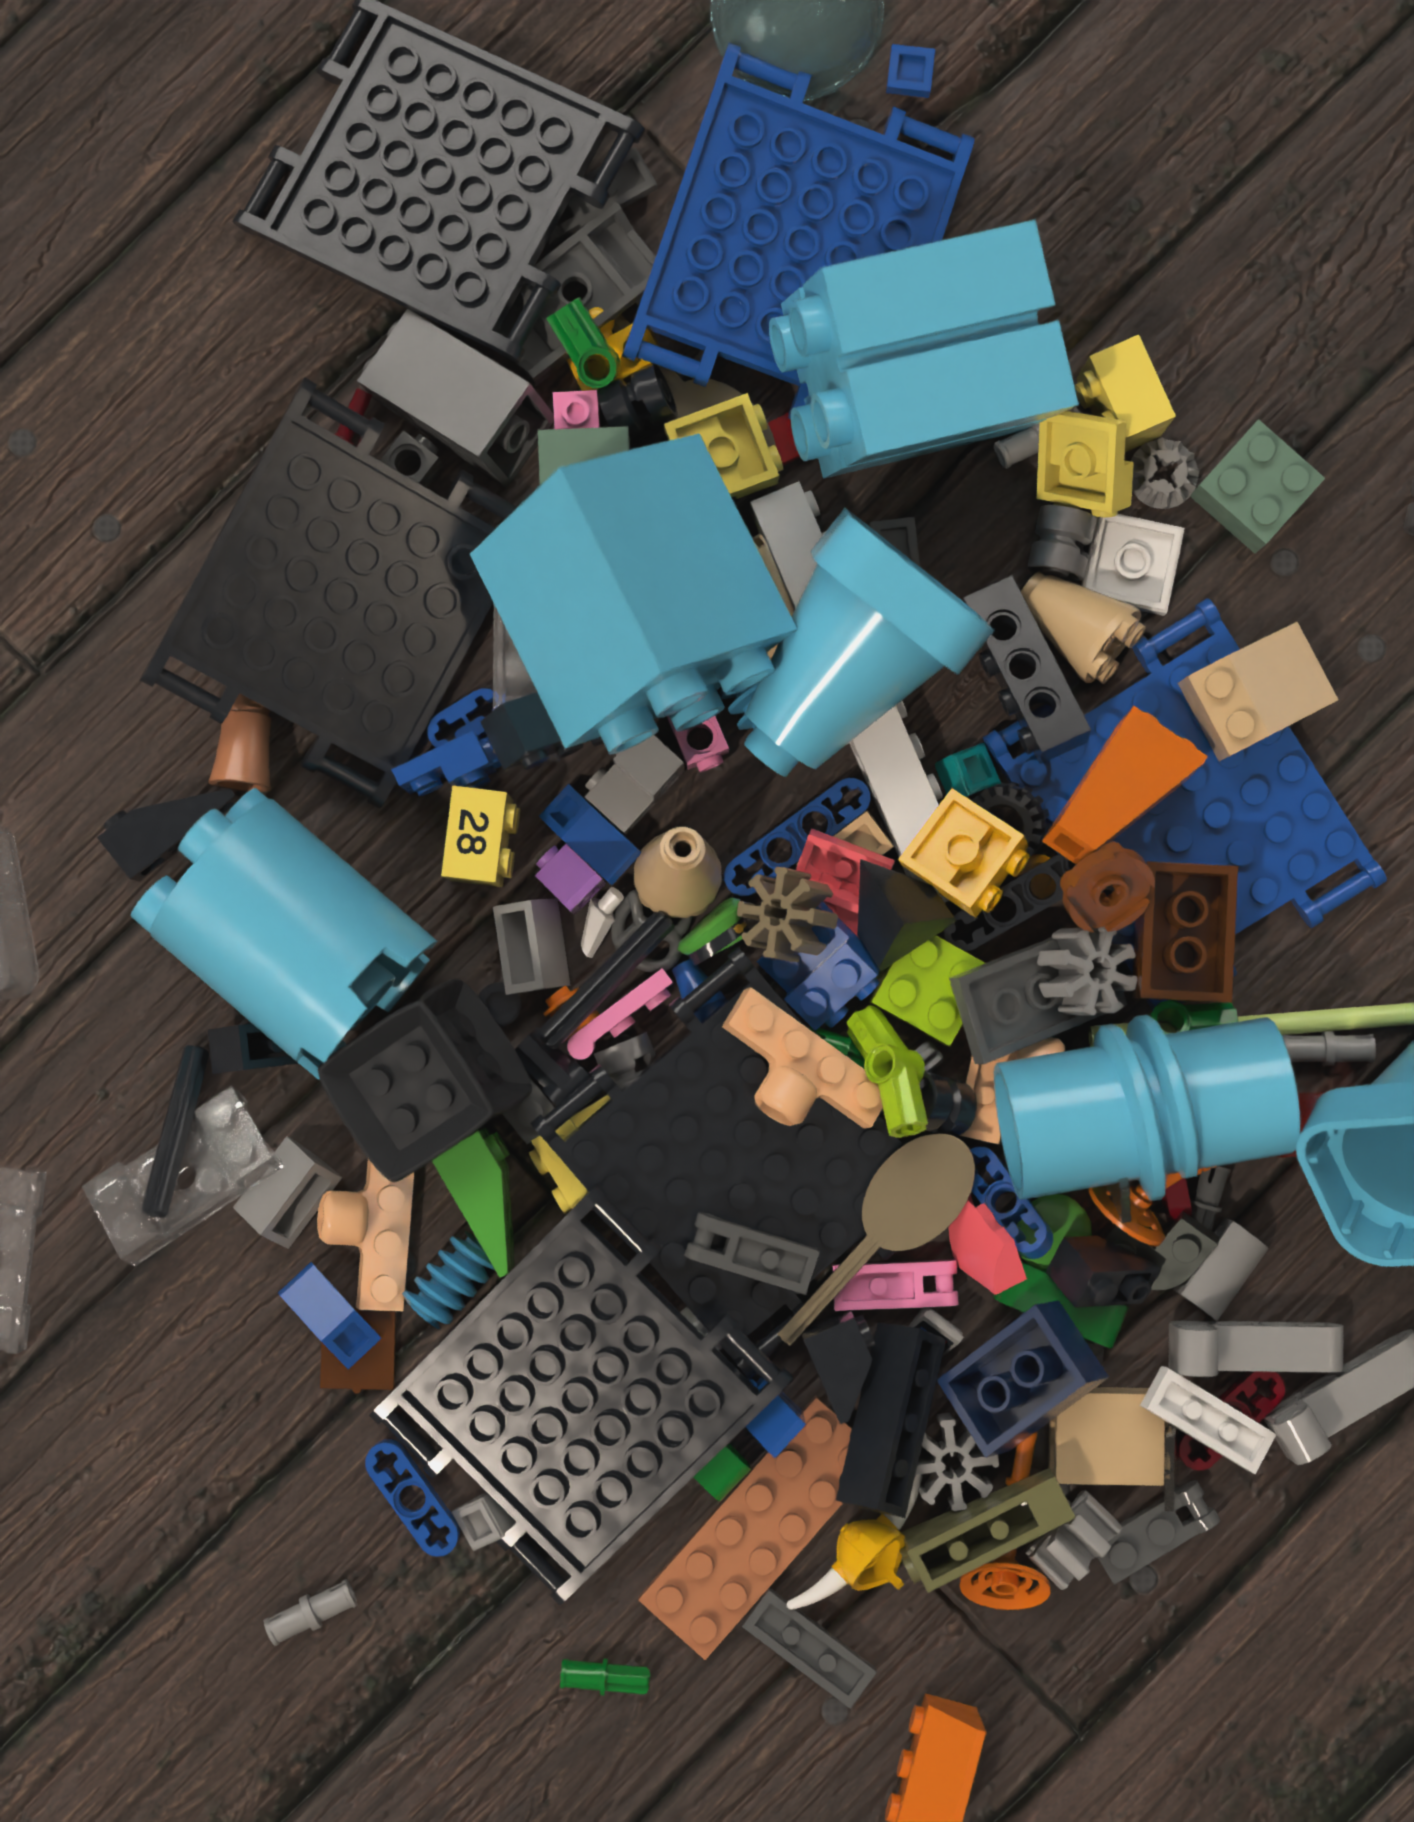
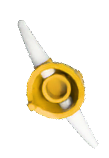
M918 1474L914 1478L906 1518L881 1514L876 1520H860L849 1524L846 1523L840 1530L837 1542V1560L833 1563L831 1569L807 1591L789 1600L787 1608L793 1610L816 1603L837 1592L846 1584L860 1591L890 1582L899 1590L904 1585V1582L896 1574L902 1559L900 1549L905 1546V1535L899 1530L915 1504L923 1474Z

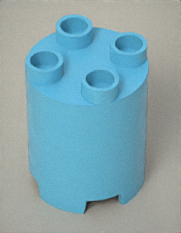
M257 788L251 789L242 796L226 816L216 808L202 816L188 831L178 848L194 864L185 872L178 883L168 875L158 880L142 896L131 913V917L145 928L157 942L318 1080H320L318 1075L319 1066L346 1045L343 1041L344 1037L376 1005L387 1012L391 1011L430 961L423 952L433 948L438 942L276 801L268 799Z

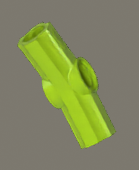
M869 1005L861 1011H855L846 1022L848 1025L847 1033L865 1059L864 1067L867 1078L871 1082L878 1084L889 1136L900 1138L917 1135L927 1130L926 1125L928 1121L919 1086L925 1071L922 1056L917 1051L907 1049L879 1007Z

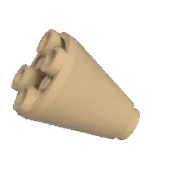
M1037 572L1028 580L1021 591L1039 629L1075 674L1085 683H1092L1094 680H1098L1102 684L1106 683L1118 668L1119 662L1115 659L1120 655L1125 646L1132 648L1146 629V626L1139 622L1141 611L1133 605L1054 575L1045 576L1041 572Z
M676 827L652 838L640 850L641 854L634 865V885L640 902L644 906L650 908L653 912L662 911L669 918H688L701 915L715 900L722 882L721 864L715 850L695 830L688 827Z

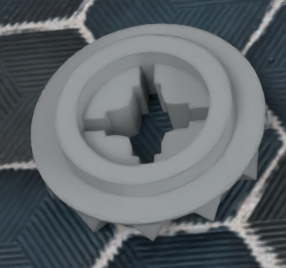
M1162 437L1145 443L1135 452L1130 461L1134 462L1132 491L1141 502L1150 507L1158 509L1176 507L1185 502L1196 489L1200 470L1197 468L1194 453L1185 448L1181 441L1166 440ZM1156 462H1160L1164 467L1170 464H1178L1171 475L1172 484L1168 483L1165 479L1155 480L1152 483L1149 482L1158 470Z

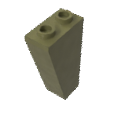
M1048 1468L992 1492L986 1498L981 1497L967 1503L965 1510L948 1511L903 1531L905 1546L900 1549V1553L913 1583L915 1584L922 1580L929 1593L1076 1517L1055 1475Z

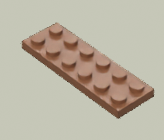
M816 1395L802 1410L806 1425L776 1458L768 1451L760 1457L753 1465L752 1470L731 1490L638 1596L639 1602L704 1660L710 1656L843 1504L836 1501L852 1427L847 1422L840 1425L835 1412Z

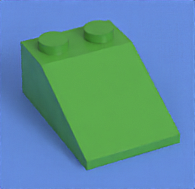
M484 1128L459 1142L432 1160L498 1276L501 1278L508 1274L515 1265L509 1166L504 1159L510 1153L498 1132L490 1135L487 1128Z

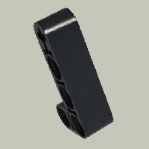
M1059 853L999 887L1003 890L1002 896H1007L1015 902L1017 907L1016 915L1010 920H1000L993 914V911L987 913L983 910L985 920L994 930L988 932L986 924L980 926L972 933L974 941L969 942L966 937L958 939L955 936L954 932L959 928L957 920L962 919L965 924H970L981 915L979 914L975 918L963 909L959 910L953 915L956 922L944 929L946 941L965 952L974 950L1063 899L1060 880L1067 871L1071 870L1070 860ZM1040 873L1047 874L1054 879L1056 891L1051 897L1039 898L1034 895L1030 886L1031 880L1035 875ZM1113 884L1107 886L1103 890H1109L1113 892Z

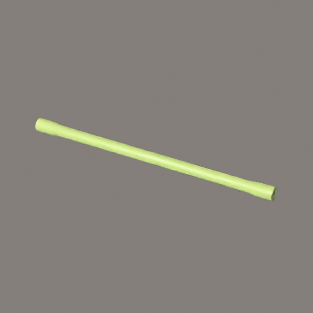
M1414 1002L1238 1016V1021L1268 1017L1274 1021L1281 1035L1414 1025ZM1128 1023L1114 1024L1122 1028L1126 1035ZM1158 1023L1163 1031L1176 1033L1175 1028L1170 1023ZM1102 1025L1089 1026L1090 1047H1093L1095 1034Z

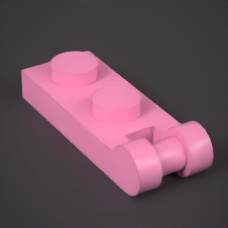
M663 968L572 1035L567 1043L569 1054L578 1060L590 1057L595 1051V1042L610 1031L615 1038L633 1025L636 1021L631 1015L642 1006L646 1005L651 1011L669 998L671 994L666 988L672 985L673 982Z
M936 1259L866 1263L833 1299L834 1310L847 1311L959 1305L958 1291L954 1290L953 1274H957V1260ZM832 1264V1273L840 1264ZM935 1275L936 1291L924 1292L923 1276Z

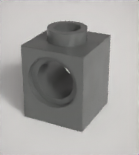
M405 431L400 434L380 460L399 472V466L406 458L415 457L420 459V469L415 474L407 477L426 488L443 468L439 457L436 456L439 449L421 434H418L414 439Z

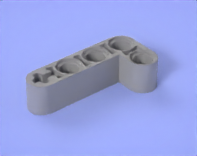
M1170 1321L1169 1368L1179 1375L1196 1377L1217 1376L1218 1371L1342 1372L1344 1326L1323 1322Z
M1413 1329L1397 1333L1345 1363L1342 1372H1330L1282 1400L1263 1418L1270 1431L1276 1434L1275 1439L1289 1460L1297 1465H1301L1320 1457L1332 1446L1328 1439L1330 1436L1414 1388Z

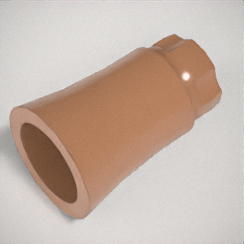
M239 693L229 714L221 724L217 753L208 781L209 784L236 791H250L253 788H257L260 792L271 790L269 743L272 719L269 717L270 709Z

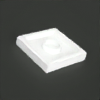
M1118 514L1115 517H1096V525L1092 542L1089 545V557L1081 586L1133 605L1140 611L1165 616L1168 611L1185 528Z

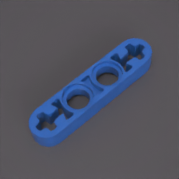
M845 778L837 782L734 858L725 869L724 883L727 889L739 897H749L757 893L754 887L747 889L743 884L736 887L732 883V880L736 877V873L733 870L735 867L740 865L746 870L757 862L750 857L755 851L759 852L763 864L773 871L768 877L776 878L777 874L774 872L776 867L790 868L799 862L808 835L802 828V820L807 814L811 812L822 814L826 818L828 826L825 834L831 836L837 834L867 810L871 801L867 785L856 778ZM846 787L850 792L858 789L862 794L857 800L860 807L856 810L850 805L843 808L837 815L844 820L836 824L832 812L821 803L829 799L833 807L843 797L840 791L842 788ZM782 838L790 843L792 855L788 861L775 863L768 858L766 848L771 840ZM760 869L752 876V878L757 874L764 875L763 870Z

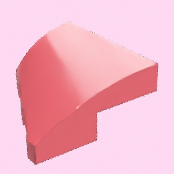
M970 1194L962 1211L948 1226L953 1258L957 1260V1267L997 1295L1027 1278L1014 1239L997 1222L985 1203L977 1207L974 1206Z

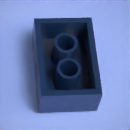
M1058 1300L1035 1304L937 1379L984 1457L987 1458L1015 1448L1107 1380L1109 1376Z

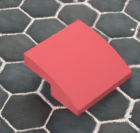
M811 828L796 870L811 874L810 880L827 884L830 887L833 896L831 898L827 897L823 902L858 937L860 859L890 870L895 860Z

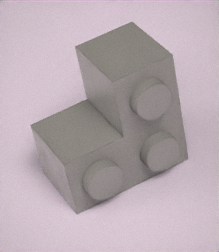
M654 735L630 749L616 753L613 759L614 765L608 771L601 767L585 785L590 790L585 799L625 836L685 771L684 762Z

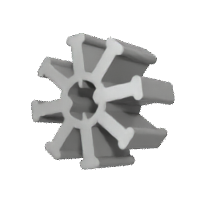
M1080 927L1062 928L1052 934V938L1057 940L1061 950L1040 951L1037 964L1058 969L1059 976L1048 983H1040L1039 988L1043 997H1064L1062 1006L1058 1007L1060 1013L1065 1015L1115 1013L1123 1007V1004L1118 1002L1114 991L1135 990L1137 976H1126L1116 972V965L1126 959H1133L1136 956L1131 944H1111L1113 935H1116L1117 931L1107 932L1105 927H1091L1094 932L1085 931Z
M951 1413L937 1414L936 1418L941 1425L943 1440L937 1443L926 1433L924 1434L922 1447L929 1451L931 1455L919 1457L915 1477L918 1474H932L923 1485H920L919 1493L926 1502L933 1505L935 1504L934 1498L945 1483H948L950 1496L947 1498L951 1509L953 1511L965 1510L967 1504L962 1497L961 1483L966 1480L979 1491L981 1497L986 1498L992 1491L993 1485L987 1476L981 1477L972 1470V1467L993 1465V1467L997 1468L999 1466L998 1455L985 1458L980 1449L971 1450L976 1442L967 1428L955 1440L953 1426H955L956 1421ZM954 1452H958L957 1457L961 1465L955 1470L950 1465L949 1471H946V1466L942 1460L943 1456L950 1453L951 1457H954Z
M1086 1490L1079 1492L1072 1503L1067 1500L1076 1518L1039 1536L1037 1540L1028 1545L1025 1551L1028 1558L1060 1590L1066 1589L1074 1577L1079 1581L1090 1571L1088 1569L1090 1561L1094 1557L1100 1556L1103 1558L1112 1547L1108 1541L1115 1535H1118L1122 1528L1118 1521Z

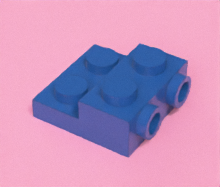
M472 730L392 769V772L399 786L409 794L417 792L419 796H424L442 787L441 779L445 777L451 786L482 788L491 782L488 776L497 772L496 769L502 765L488 737L480 739Z
M823 901L815 908L834 913ZM839 918L835 929L813 925L811 928L819 941L826 944L825 950L819 955L798 952L800 961L789 962L764 957L762 954L757 960V963L787 992L784 1000L815 1031L823 1023L832 1028L849 1011L845 1004L856 995L860 1000L865 999L880 983L876 978L880 971L879 967L862 941Z

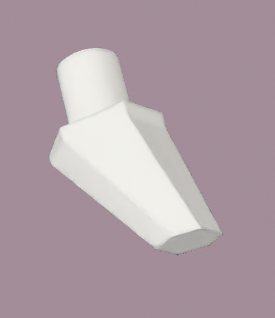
M610 887L601 899H590L581 941L582 951L587 957L592 958L615 921L613 911L624 899L623 894L614 887Z

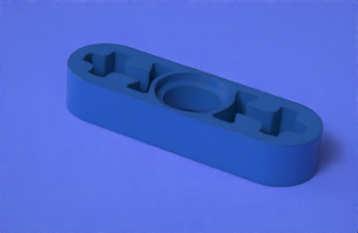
M986 1147L970 1149L975 1163V1178L971 1191L981 1204H986L997 1222L1014 1239L1017 1251L1021 1256L1027 1259H1038L1044 1256L1053 1244V1232L1029 1198L1020 1200L1017 1194L1015 1207L1007 1213H998L995 1208L997 1198L1005 1192L1015 1193L1009 1171L1001 1159ZM980 1162L987 1165V1171L996 1180L990 1186L977 1174L978 1169L976 1166ZM1022 1219L1035 1231L1034 1234L1037 1240L1031 1245L1025 1241V1234L1016 1225Z
M384 1439L374 1444L365 1459V1467L371 1479L424 1552L436 1557L450 1553L456 1546L460 1536V1527L450 1510L401 1443L392 1439ZM381 1450L386 1455L392 1452L397 1455L393 1465L400 1476L405 1469L411 1473V1476L403 1478L395 1489H392L388 1484L396 1478L391 1470L387 1467L380 1470L376 1465L380 1459L378 1452ZM415 1485L423 1490L425 1504L421 1508L411 1510L402 1504L400 1494L406 1486ZM431 1506H434L438 1511L432 1513L430 1517L438 1528L446 1525L450 1530L446 1536L448 1542L446 1544H443L440 1540H436L433 1543L429 1540L428 1537L432 1532V1528L426 1519L420 1526L414 1521L423 1517Z

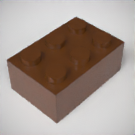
M1146 861L1153 872L1155 886L1153 888L1150 885V891L1147 895L1150 903L1144 913L1135 920L1134 952L1136 956L1133 959V975L1137 976L1135 990L1132 991V998L1232 1003L1238 866Z

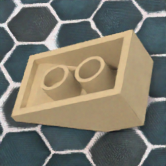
M1298 622L1192 673L1178 683L1218 761L1339 700Z

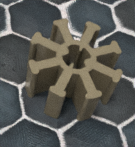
M785 867L775 868L776 878L759 874L755 875L749 881V886L755 888L763 902L761 905L739 901L737 916L759 921L748 933H742L741 937L746 945L766 949L763 952L764 957L789 962L800 961L798 952L817 956L825 950L826 944L819 941L811 928L813 925L831 929L837 927L838 915L836 913L815 909L827 897L831 898L833 896L830 887L827 884L810 880L811 874Z

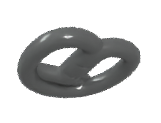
M637 890L630 891L615 911V921L611 927V936L616 951L648 919L644 915ZM631 911L633 923L625 930V923ZM693 916L679 918L677 923L674 924V929L663 939L670 944L668 955L665 958L659 960L645 958L636 968L650 973H656L662 968L665 972L672 969L682 956V953L677 950L678 943L689 929Z

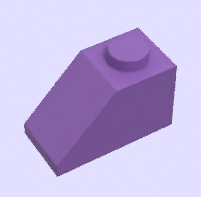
M567 844L560 850L554 845L536 863L541 870L535 876L574 915L606 885L604 880Z

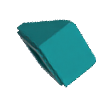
M985 743L951 754L935 763V768L946 794L952 788L967 798L1001 783Z

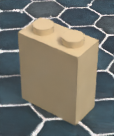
M1096 1387L1049 1422L1048 1468L1051 1469L1059 1484L1164 1486V1473H1169L1171 1470L1170 1447L1164 1445L1165 1428H1170L1171 1424L1140 1406L1149 1388Z

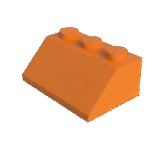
M925 1693L922 1706L915 1705L911 1713L909 1732L914 1733L910 1750L903 1749L901 1752L897 1776L902 1777L898 1794H890L885 1820L889 1822H963L986 1730L977 1707Z

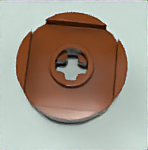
M1117 842L1104 844L1098 851L1086 856L1073 869L1067 871L1060 880L1065 909L1077 926L1090 932H1094L1091 927H1105L1107 932H1111L1133 923L1147 909L1150 900L1147 898L1150 885L1153 888L1155 886L1153 872L1144 859L1137 852L1123 848ZM1113 884L1114 891L1111 894L1107 895L1102 892L1107 886Z

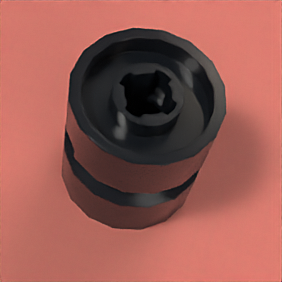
M651 364L633 372L630 382H625L620 378L597 390L599 403L609 427H628L629 438L642 433L646 423L656 427L678 416L671 389L662 371L656 364ZM643 399L644 403L640 405L639 401Z
M924 1071L919 1086L928 1121L926 1125L927 1130L925 1131L934 1134H949L955 1137L962 1135L970 1128L976 1116L977 1101L971 1086L963 1081Z

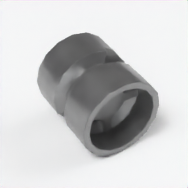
M1060 505L1041 506L1035 530L1041 538L1032 544L1027 569L1035 574L1041 572L1045 576L1054 575L1067 581H1082L1089 554L1083 548L1092 542L1097 518L1089 512Z
M647 1032L594 1054L598 1065L602 1066L621 1090L648 1068L656 1055Z

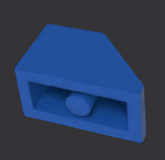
M762 1377L757 1382L752 1378L748 1379L759 1391L767 1384ZM781 1392L745 1427L776 1458L806 1425L802 1409Z

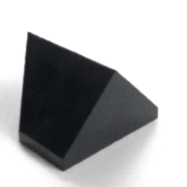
M860 859L857 935L881 971L956 922V919L932 885Z

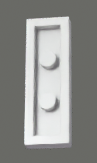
M1164 1366L1160 1367L1140 1404L1141 1407L1253 1474H1256L1276 1437L1274 1432Z

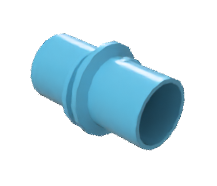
M1148 1015L1135 1016L1128 1023L1126 1035L1122 1028L1114 1024L1100 1026L1095 1034L1093 1047L996 1063L994 1067V1094L999 1131L1010 1179L1015 1193L1020 1200L1139 1180L1150 1201L1159 1200L1165 1195L1168 1174L1179 1173L1182 1178L1197 1176L1198 1169L1290 1154L1296 1150V1144L1300 1136V1111L1291 1061L1281 1033L1274 1021L1268 1017L1164 1034L1155 1019Z

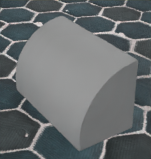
M558 898L526 900L494 906L493 912L506 995L559 988L565 985L571 986Z
M286 1136L233 1208L259 1235L289 1249L318 1211L322 1195L327 1191H333L342 1177L310 1150Z
M1225 1217L1213 1232L1219 1236L1218 1246L1184 1283L1173 1289L1216 1321L1219 1320L1269 1249L1239 1224Z

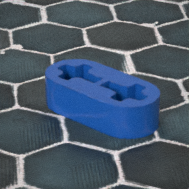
M481 688L444 709L430 720L427 728L430 742L435 748L448 742L446 739L438 741L436 737L442 732L439 725L445 721L450 726H454L462 720L466 723L465 726L455 732L456 738L472 730L481 738L486 734L480 722L485 717L479 716L471 722L468 717L479 710L476 702L484 698L488 703L496 701L497 706L492 709L493 711L501 703H504L502 697L491 689Z

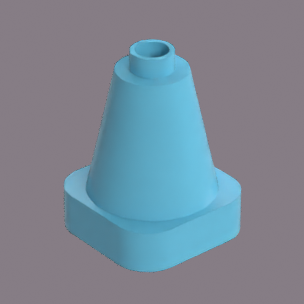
M846 508L842 510L811 550L812 557L817 562V565L792 615L797 630L778 644L771 658L775 671L760 681L745 712L746 716L757 727L744 742V745L759 760L783 777H787L799 761L810 768L817 769L944 666L959 675L994 632V629L976 611Z
M1414 1040L1371 1085L1336 1088L1319 1097L1296 1144L1298 1161L1338 1243L1358 1259L1379 1266H1414Z

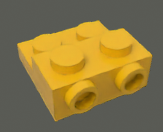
M951 788L898 860L903 867L935 887L940 895L976 918L982 910L989 913L998 904L1003 893L999 886L1008 874L1015 877L1024 869L1029 860V854L1025 852L1029 845L1022 833Z

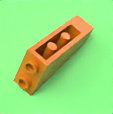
M1133 705L1109 736L1042 842L1077 865L1083 858L1098 851L1104 844L1114 840L1184 784L1204 764L1208 756L1198 750L1191 741L1179 737L1160 724L1156 717L1141 711Z

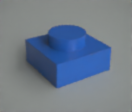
M892 44L886 93L929 98L935 49Z

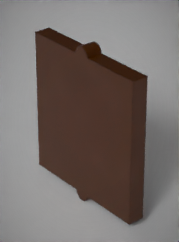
M355 1308L382 1339L350 1369H347L321 1342L320 1388L352 1389L356 1394L360 1393L362 1389L394 1390L396 1311L359 1310Z

